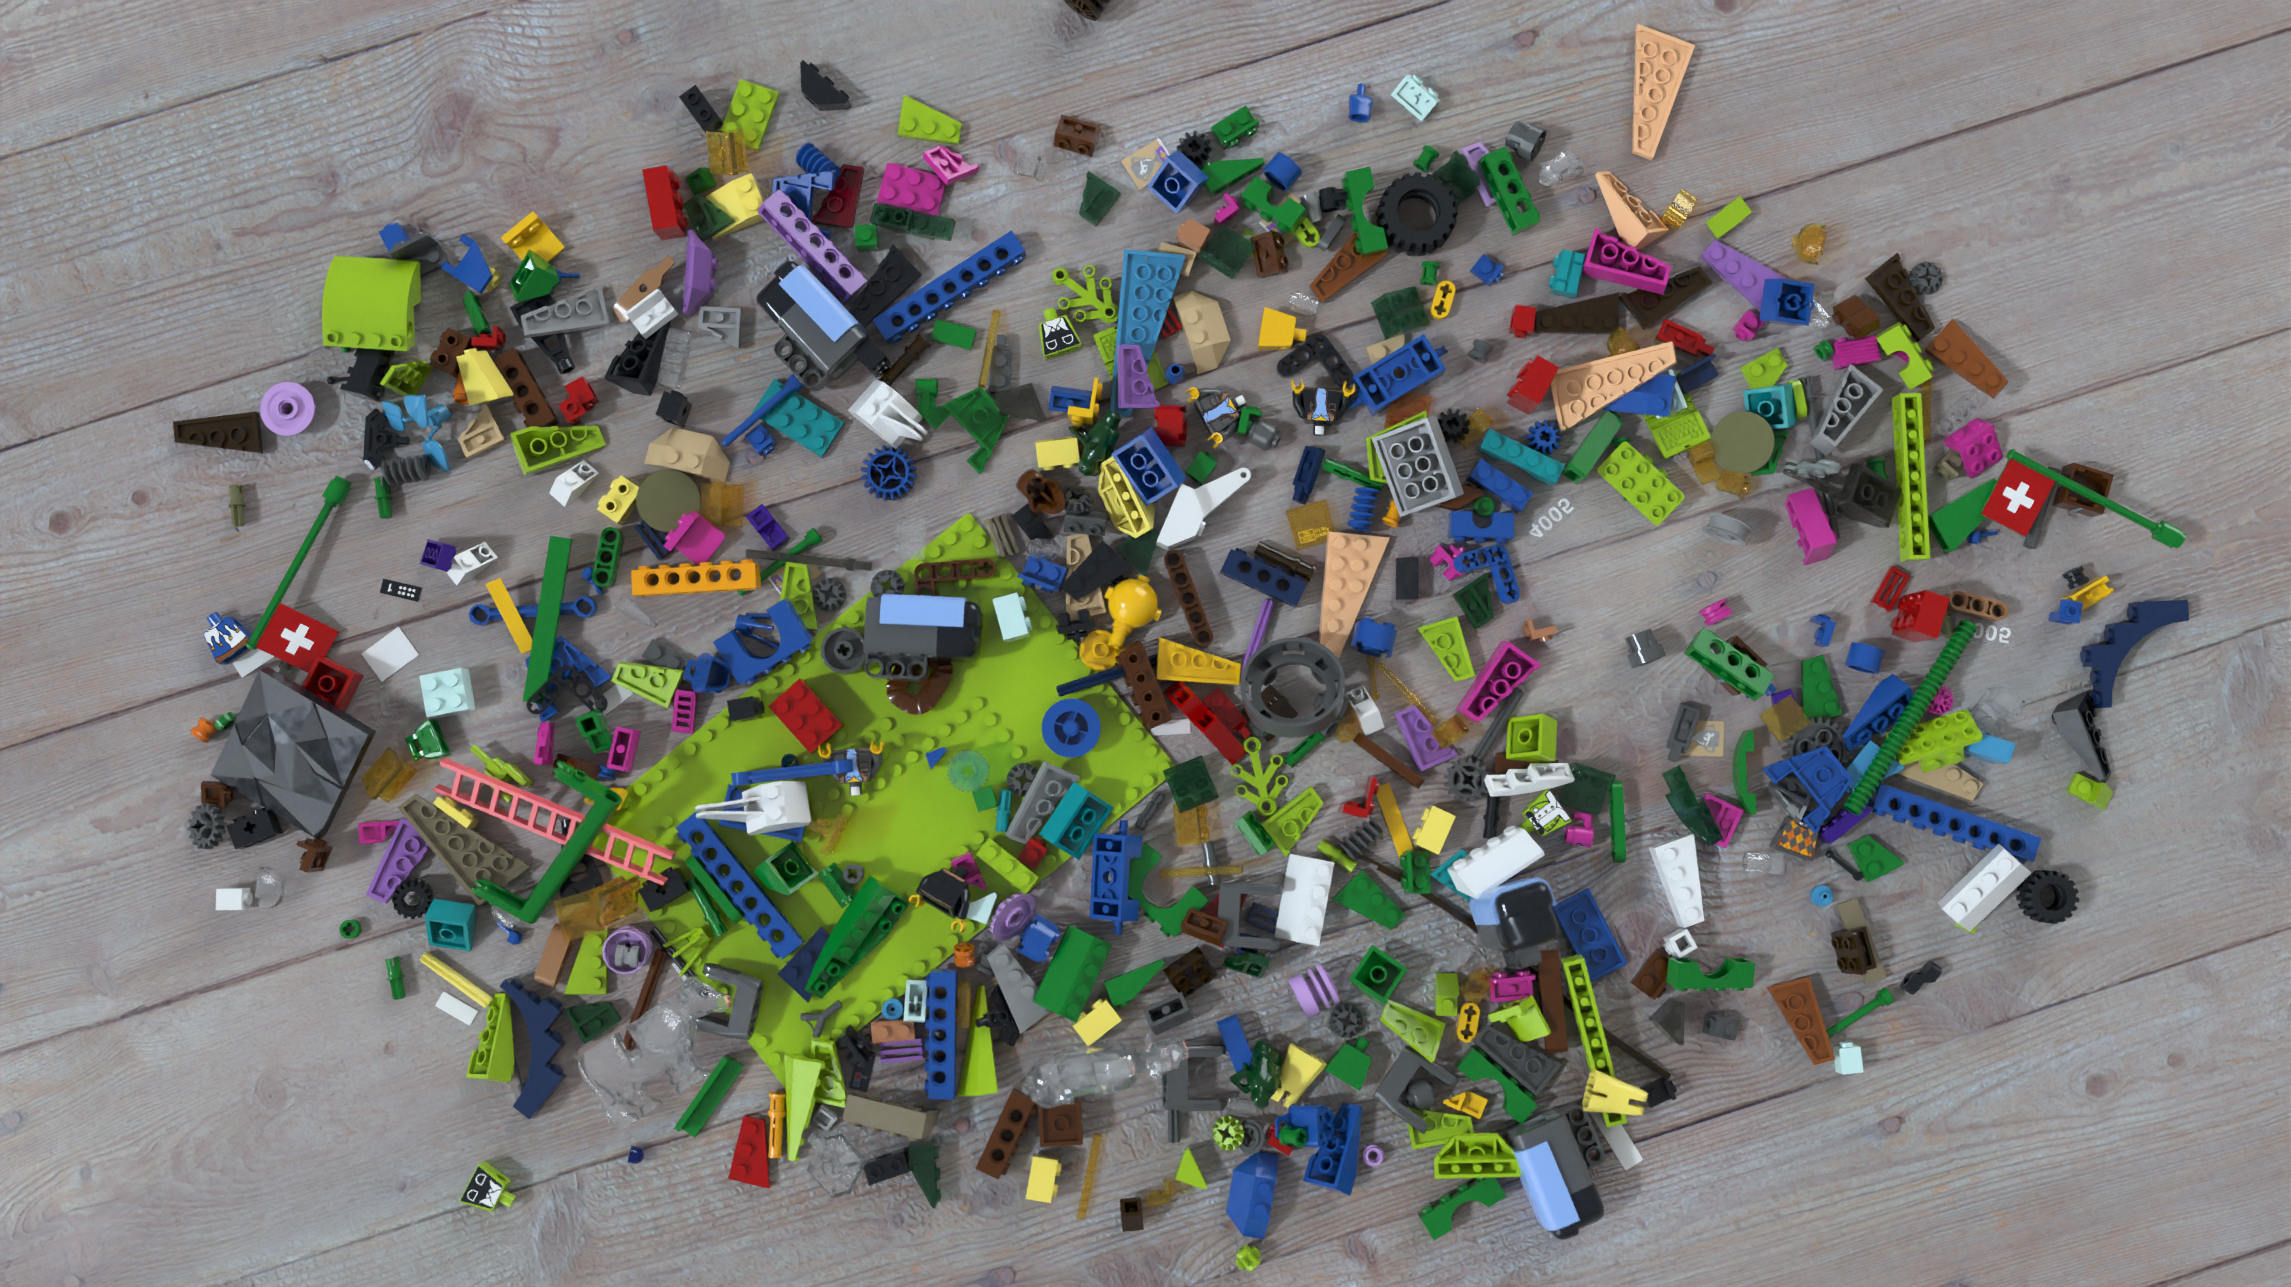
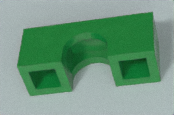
M1255 176L1241 195L1244 203L1243 206L1251 212H1258L1264 221L1268 223L1271 221L1276 224V227L1281 232H1288L1293 235L1307 217L1306 208L1291 198H1288L1281 206L1275 207L1270 205L1269 201L1274 196L1272 186Z

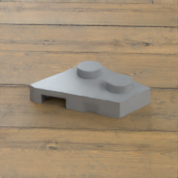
M699 306L698 327L730 346L740 349L742 309Z

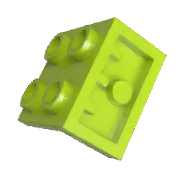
M1532 995L1501 1004L1488 1014L1491 1023L1498 1020L1501 1023L1507 1021L1516 1041L1521 1043L1544 1037L1551 1033Z

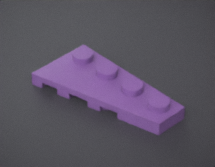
M1716 240L1700 255L1702 260L1759 311H1761L1765 279H1787Z
M401 818L366 893L367 896L382 903L390 901L396 886H399L403 880L404 882L431 849L406 818Z

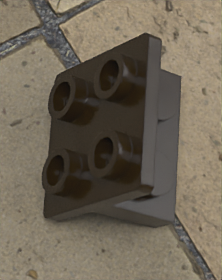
M1268 685L1261 692L1263 703L1272 713L1284 718H1295L1298 716V713L1288 703L1289 701L1284 695L1281 696L1272 685ZM1244 708L1241 710V714L1251 724V719ZM1268 733L1264 739L1270 742L1276 735Z
M1860 926L1843 932H1831V943L1835 949L1837 965L1841 973L1864 975L1867 974V970L1877 968L1866 926Z
M1198 946L1163 969L1177 992H1182L1185 997L1192 995L1195 990L1209 983L1217 976Z

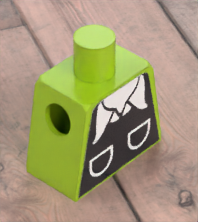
M1054 307L1043 311L1046 321L1039 324V331L1045 360L1082 348L1081 341L1066 315L1057 317Z
M483 1161L477 1165L459 1201L487 1211H494L499 1207L500 1203L511 1208L517 1196L507 1192L511 1180L488 1162Z

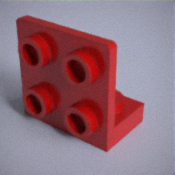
M1368 777L1362 806L1360 803L1346 801V804H1340L1339 812L1361 818H1367L1368 815H1372L1374 803L1371 802L1374 794H1377L1379 782H1376L1377 777Z

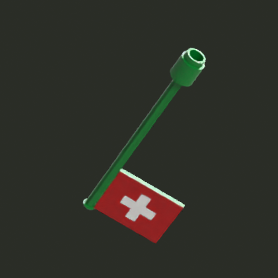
M2015 449L2008 451L2006 456L2008 461L1980 512V515L2026 537L2056 482L2150 530L2152 539L2170 548H2179L2186 538V534L2183 533L2182 529L2164 520L2155 523L2016 452Z
M337 475L334 479L330 480L322 495L325 498V504L248 643L245 642L248 649L256 650L258 648L309 673L317 656L326 657L340 631L282 604L281 601L333 507L336 508L337 504L342 506L351 490L349 488L351 482Z

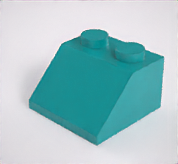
M1792 383L1743 390L1745 411L1758 414L1769 423L1772 429L1788 428L1797 424Z
M433 899L425 915L429 945L471 952L477 922L475 905Z

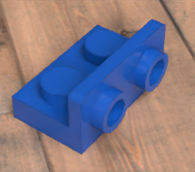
M1029 554L1023 573H1019L1018 578L1023 579V584L1031 587L1037 584L1042 586V591L1053 594V591L1061 592L1062 588L1060 586L1064 583L1069 568Z

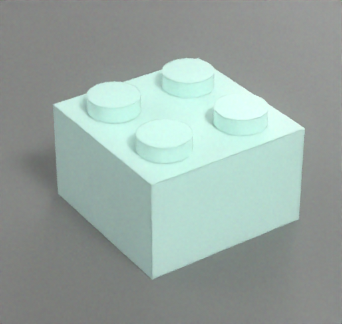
M1013 593L993 599L1004 641L1007 643L1029 637V631L1033 629L1030 618L1024 615L1027 607L1023 596L1019 597L1018 593Z
M458 668L419 676L426 717L438 718L476 710L469 669Z

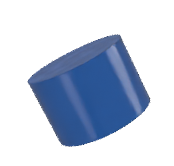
M1277 152L1262 170L1264 176L1284 192H1288L1302 175L1300 167L1292 159L1280 152Z
M1852 642L1845 666L1864 673L1879 674L1885 651L1871 645Z

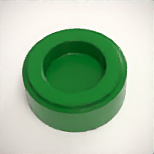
M1488 496L1477 498L1473 504V510L1479 517H1488L1495 509L1494 501Z
M228 712L214 723V727L219 732H223L230 728L237 718L232 712Z

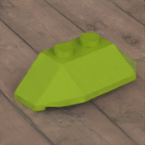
M1498 1133L1454 1134L1434 1157L1435 1179L1521 1177V1171L1513 1153V1148Z

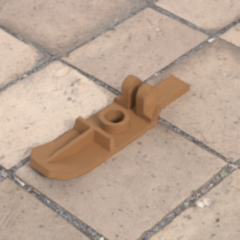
M667 255L656 268L646 270L615 303L613 315L620 322H628L630 319L625 313L653 291L659 289L665 282L663 277L676 262ZM644 285L647 286L646 292H642V287Z

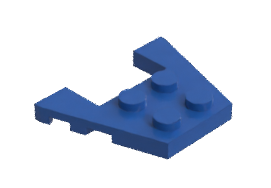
M836 170L776 177L773 179L772 194L779 189L784 194H787L791 202L798 209H801L811 222L814 187L834 190ZM781 212L783 216L788 217L785 213ZM820 229L821 233L830 240L831 231Z
M560 636L556 639L550 677L561 666L569 665L579 673L585 671L595 688L602 686L613 678L564 637ZM530 656L525 659V660H526V664H527V668H528V665H529ZM570 669L568 671L562 670L563 676L561 678L563 680L565 678L571 680L573 678L570 675L572 671ZM551 683L548 685L547 695L557 689L555 684ZM553 702L539 715L541 722L548 721L560 713V711ZM536 703V705H538V708H539V710H540L542 707L540 706V704Z
M1822 746L1761 768L1773 784H1776L1792 771L1818 803L1817 807L1802 817V820L1813 834L1819 831L1821 824L1827 819L1831 813L1830 811L1853 780L1827 746Z

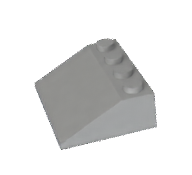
M1436 415L1372 438L1400 517L1464 494Z

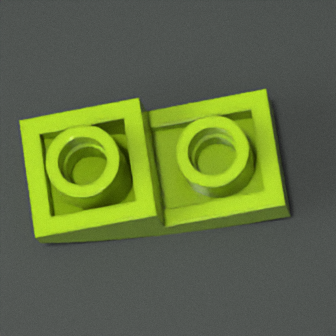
M1738 196L1705 221V223L1718 239L1745 219L1752 211L1741 196Z

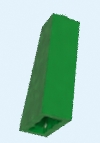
M1606 410L1600 416L1565 464L1561 472L1562 475L1575 484L1586 478L1624 423L1618 413Z
M1995 478L1983 482L1928 515V527L1944 553L1957 549L1985 518L1980 515V512L1997 482Z

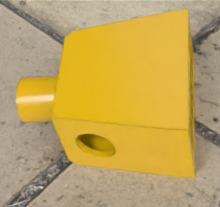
M1264 307L1257 350H1290L1293 340L1305 342L1307 329L1295 328L1296 317Z

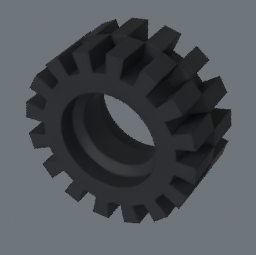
M408 878L406 882L403 880L399 886H396L392 903L394 904V910L397 909L399 915L403 914L404 918L410 916L411 919H415V916L420 918L422 914L427 913L433 901V892L430 890V885L425 884L426 881H418L419 878H415V880ZM410 891H415L421 895L422 899L419 904L411 906L405 902L404 896Z

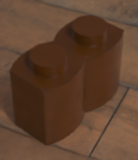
M1856 295L1833 306L1832 318L1834 322L1844 327L1850 337L1853 336L1859 340L1880 328L1879 316Z

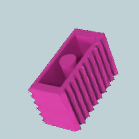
M1866 335L1859 340L1849 341L1848 337L1836 339L1835 343L1831 345L1834 350V355L1831 356L1834 371L1846 369L1850 364L1854 367L1872 364L1881 358L1879 356L1876 336L1868 337Z
M617 726L606 766L615 770L632 772L641 731Z

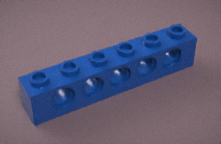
M932 968L930 974L926 976V987H930V995L926 996V1008H930V1014L926 1016V1029H929V1038L926 1037L925 1050H929V1059L926 1058L925 1071H929V1079L925 1080V1092H929L928 1099L954 1100L956 1095L957 969ZM936 988H945L947 995L939 996ZM943 1008L947 1015L939 1017L936 1014V1009ZM938 1029L944 1030L946 1037L939 1038L935 1031ZM938 1050L944 1051L946 1058H937L935 1052ZM941 1071L945 1074L946 1078L939 1080L936 1078L935 1073Z

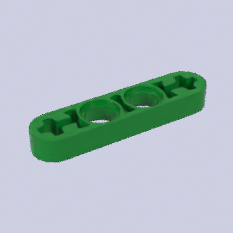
M1610 781L1609 809L1612 860L1614 863H1625L1626 838L1622 781Z
M692 854L685 860L686 865L726 915L735 924L739 923L744 918L741 909H737L732 904L728 893L723 892L719 888L716 878L713 875L710 876L704 869L705 865L700 859H696Z

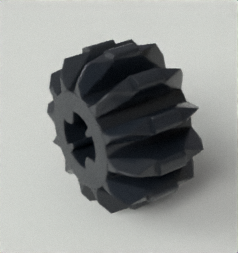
M1197 131L1193 132V136L1188 132L1185 133V138L1179 139L1181 145H1177V151L1179 150L1192 163L1198 162L1200 166L1203 165V159L1209 160L1208 153H1211L1212 148L1208 146L1210 140H1204L1205 134L1202 133L1198 137ZM1192 146H1196V152H1192Z
M1449 408L1448 415L1441 412V418H1438L1443 436L1446 437V443L1453 439V443L1457 444L1458 438L1464 440V434H1469L1470 432L1468 428L1470 421L1465 420L1467 418L1466 413L1459 415V409L1452 413V410ZM1452 423L1456 424V426H1454L1453 429L1449 428V426H1451Z

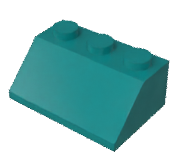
M1073 782L1039 835L1080 860L1093 840L1094 833L1099 831L1114 807L1078 783Z

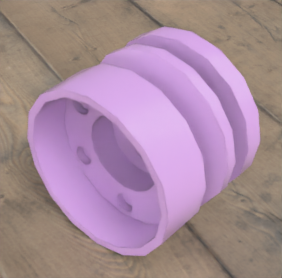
M622 926L614 931L604 942L602 950L603 960L616 973H633L639 970L651 957L653 950L652 938L640 926ZM630 943L631 947L640 946V960L637 968L630 967L629 964L615 966V953L618 944L626 946Z
M1320 963L1314 965L1318 972L1316 976L1310 968L1307 969L1310 978L1307 981L1300 973L1288 979L1308 1020L1321 1013L1318 1003L1322 1002L1327 1009L1331 1008L1327 1000L1329 997H1331L1335 1005L1340 1003L1337 988L1329 973L1322 968Z

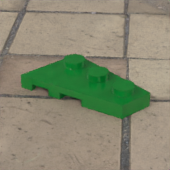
M1362 870L1332 898V900L1390 930L1406 916Z

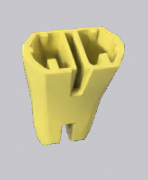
M1290 1043L1280 1070L1279 1079L1281 1080L1282 1088L1278 1087L1271 1099L1278 1102L1286 1090L1289 1093L1283 1102V1106L1289 1108L1292 1104H1296L1327 1064L1314 1054H1307V1051L1300 1046Z
M1593 1069L1589 1074L1582 1107L1583 1111L1643 1116L1644 1107L1629 1102V1099L1646 1102L1648 1093Z

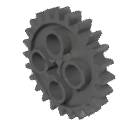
M1807 717V722L1799 720L1800 727L1792 725L1794 732L1787 731L1790 739H1783L1788 744L1786 747H1782V750L1787 751V754L1782 756L1784 759L1816 749V747L1826 746L1832 741V744L1827 747L1841 765L1843 762H1849L1845 755L1851 754V752L1846 750L1842 737L1844 734H1841L1843 728H1836L1837 723H1830V719L1824 718L1822 720L1821 717H1815L1814 720L1811 717ZM1823 732L1824 737L1822 741H1819L1818 735ZM1804 741L1805 749L1801 751L1800 744Z

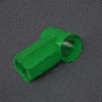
M916 379L917 411L921 416L936 409L935 400L938 396L937 379Z

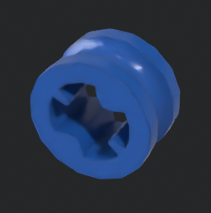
M600 765L601 771L598 772L599 776L616 780L615 773L619 770Z

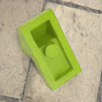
M2074 773L2066 790L2067 793L2105 811L2113 795V791L2105 783H2097L2078 773Z
M1436 973L1435 1015L1457 1016V997L1460 996L1457 973Z

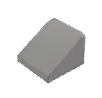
M822 1103L811 1120L828 1132L843 1110L838 1106Z

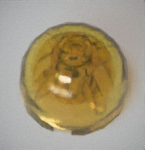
M1807 224L1800 229L1798 235L1793 236L1792 247H1796V255L1804 263L1819 266L1821 260H1817L1819 255H1823L1827 232H1824L1823 229L1827 228V224Z
M1621 326L1617 327L1607 340V349L1610 352L1608 357L1641 349Z

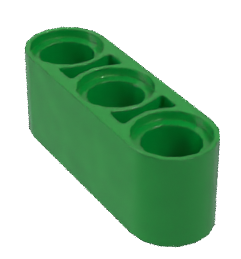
M607 527L601 532L592 575L593 582L603 588H610L616 582L624 543L623 533L613 527ZM615 532L616 540L610 543L608 537L611 533ZM612 553V560L606 563L604 561L605 555ZM607 573L608 581L601 583V575Z

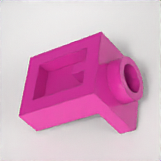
M1228 193L1223 195V201L1227 207L1223 206L1215 212L1214 223L1218 228L1222 227L1239 213L1238 201L1234 196L1230 197Z
M1748 309L1732 328V331L1735 332V336L1739 340L1748 343L1755 337V334L1765 322L1759 321L1760 318Z

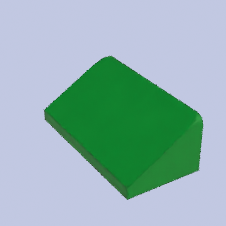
M471 290L467 291L463 298V304L476 336L479 337L480 334L491 333V328L478 295Z

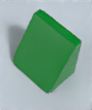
M699 167L686 177L694 196L717 186L709 168Z
M992 786L972 792L978 812L998 806Z

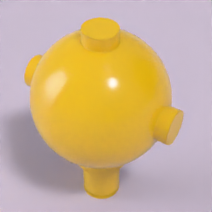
M1139 575L1137 579L1124 580L1114 588L1108 587L1104 598L1108 599L1109 612L1114 619L1112 625L1113 632L1107 644L1114 649L1121 648L1126 637L1132 633L1133 629L1147 625L1152 619L1158 621L1162 610L1158 608L1157 595L1149 585V578Z

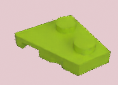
M1777 347L1740 367V370L1750 388L1754 389L1774 385L1788 365Z

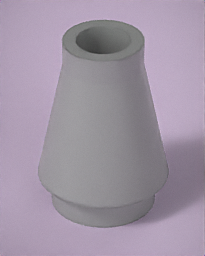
M1314 191L1301 196L1300 205L1306 208L1307 216L1311 223L1315 224L1322 221L1319 195L1317 196Z

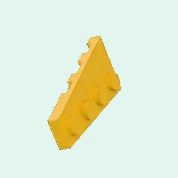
M1158 637L1156 679L1239 685L1241 664Z

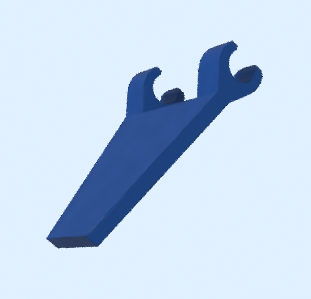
M463 234L459 241L469 247V250L457 268L444 261L441 269L482 294L493 278V275L477 242Z

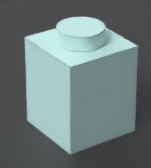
M1851 1041L1840 1042V1046H1833L1835 1070L1837 1073L1844 1075L1863 1072L1860 1046L1854 1045Z

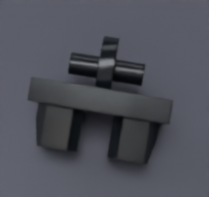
M1087 608L1077 610L1079 621L1071 622L1069 612L1059 613L1058 625H1056L1058 634L1074 631V633L1066 635L1067 640L1075 639L1076 644H1081V637L1088 636L1087 630L1080 632L1079 630L1095 627V621L1091 618Z
M851 1024L845 1027L843 1033L835 1041L839 1050L842 1051L848 1047L851 1051L847 1055V1061L851 1066L861 1064L862 1067L865 1066L873 1054L870 1051L873 1047L869 1043L872 1040L871 1034L863 1035L861 1031L856 1032Z

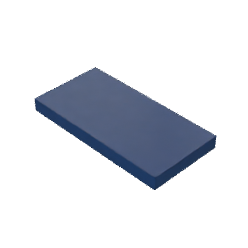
M1589 888L1552 906L1555 917L1574 954H1581L1584 957L1590 982L1628 964Z

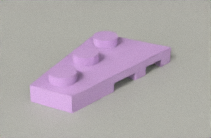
M1481 142L1460 151L1462 158L1486 207L1497 203L1477 163L1484 155L1490 152ZM1499 169V172L1505 175L1504 171ZM1508 187L1509 192L1514 194L1513 190Z

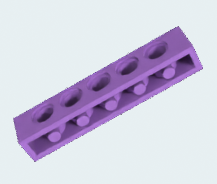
M779 189L761 204L757 211L761 217L844 303L863 288L867 280L862 272L853 267L849 259L842 255L835 248L834 243L828 240L821 233L820 229L808 220L805 213L791 202L787 194H784ZM781 212L785 213L788 217L783 216ZM810 243L815 244L817 248L813 247ZM825 258H828L832 263L827 262ZM839 273L844 274L846 278L841 277Z

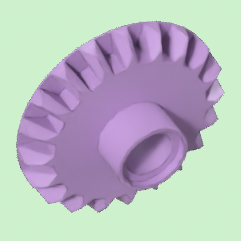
M294 382L276 384L265 393L261 401V418L267 428L282 436L300 434L301 431L307 429L310 423H313V416L316 415L314 398L310 391L300 384ZM293 406L292 413L288 414V408Z
M1019 892L1017 895L1013 894L1010 899L1007 898L998 905L996 915L992 917L993 921L990 924V931L997 940L1005 941L1018 935L1027 926L1034 914L1035 899L1028 893Z

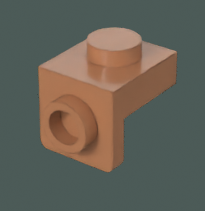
M1532 619L1525 620V625L1522 626L1525 637L1529 638V641L1540 639V642L1552 639L1553 634L1557 633L1555 625L1535 630Z

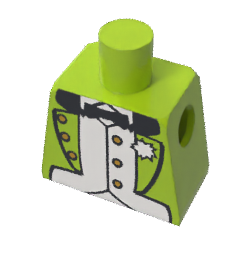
M1545 789L1541 790L1521 811L1526 820L1517 827L1525 829L1528 834L1534 830L1538 836H1544L1570 823L1572 820L1550 790Z

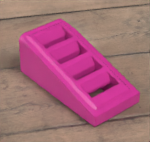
M676 690L672 722L673 732L693 734L699 693ZM682 697L691 698V702L682 701ZM681 705L690 706V710L680 709ZM679 714H688L690 717L689 719L679 718ZM678 722L689 723V727L678 726Z

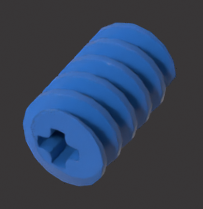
M805 143L796 154V164L805 172L814 173L836 170L835 181L839 178L841 172L839 166L830 161L813 143Z
M1369 487L1356 488L1355 493L1359 496H1354L1353 501L1357 504L1351 505V508L1356 512H1350L1349 516L1354 520H1349L1347 524L1355 530L1372 533V530L1368 529L1367 526L1374 525V522L1370 521L1369 518L1376 517L1371 510L1378 509L1373 502L1380 500L1375 494L1381 493V491Z

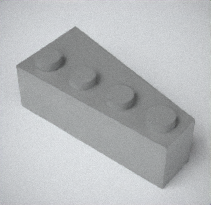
M1850 364L1841 373L1810 444L1827 456L1840 443L1883 389Z

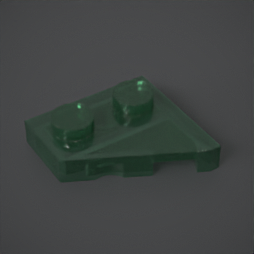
M1088 171L1079 214L1086 221L1097 227L1121 196V193Z
M698 194L683 203L694 230L701 241L707 240L735 223L732 217L702 194Z
M1153 527L1152 530L1138 538L1129 535L1116 547V550L1141 575L1145 576L1160 533Z

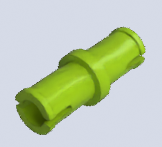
M1325 838L1322 839L1316 848L1328 856L1331 862H1336L1349 873L1352 872L1358 863L1343 853V849L1336 848Z

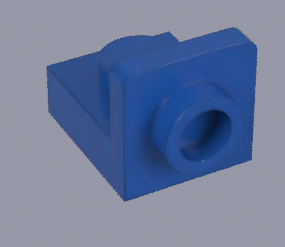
M1483 254L1470 272L1490 286L1493 281L1497 284L1504 275L1501 271L1505 266L1503 264L1499 266Z
M761 423L745 435L746 439L760 456L770 454L777 444Z
M2066 599L2060 600L2058 612L2050 613L2048 621L2067 625L2080 623L2082 602Z
M1823 614L1810 618V622L1821 625V627L1817 628L1814 639H1816L1815 645L1822 648L1829 646L1836 622L1830 620L1831 617Z

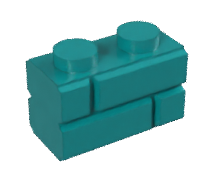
M1561 250L1558 255L1554 256L1552 267H1555L1554 275H1550L1548 287H1551V294L1571 299L1577 296L1586 257L1585 254Z

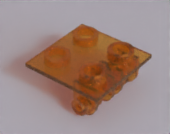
M1407 393L1392 402L1391 406L1387 409L1384 430L1425 410L1428 417L1432 397Z

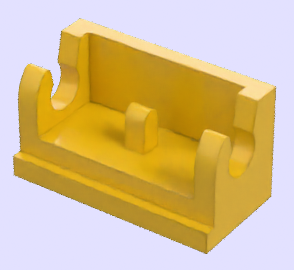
M2102 576L2091 580L2061 599L2082 602L2083 611L2113 593L2114 589H2109L2105 583L2109 579L2107 576Z

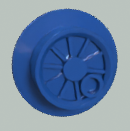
M1064 699L1058 701L1048 709L1042 721V735L1045 743L1053 752L1063 757L1074 758L1088 753L1096 745L1100 736L1101 725L1096 711L1082 700Z

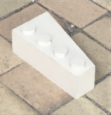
M1687 833L1649 847L1678 927L1686 928L1703 922L1704 914L1694 834Z

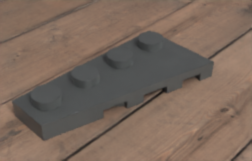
M1485 1024L1471 1040L1535 1097H1537L1562 1065Z

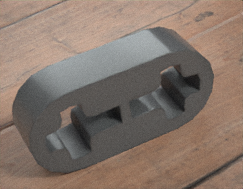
M1338 214L1316 246L1325 252L1343 228L1347 219Z

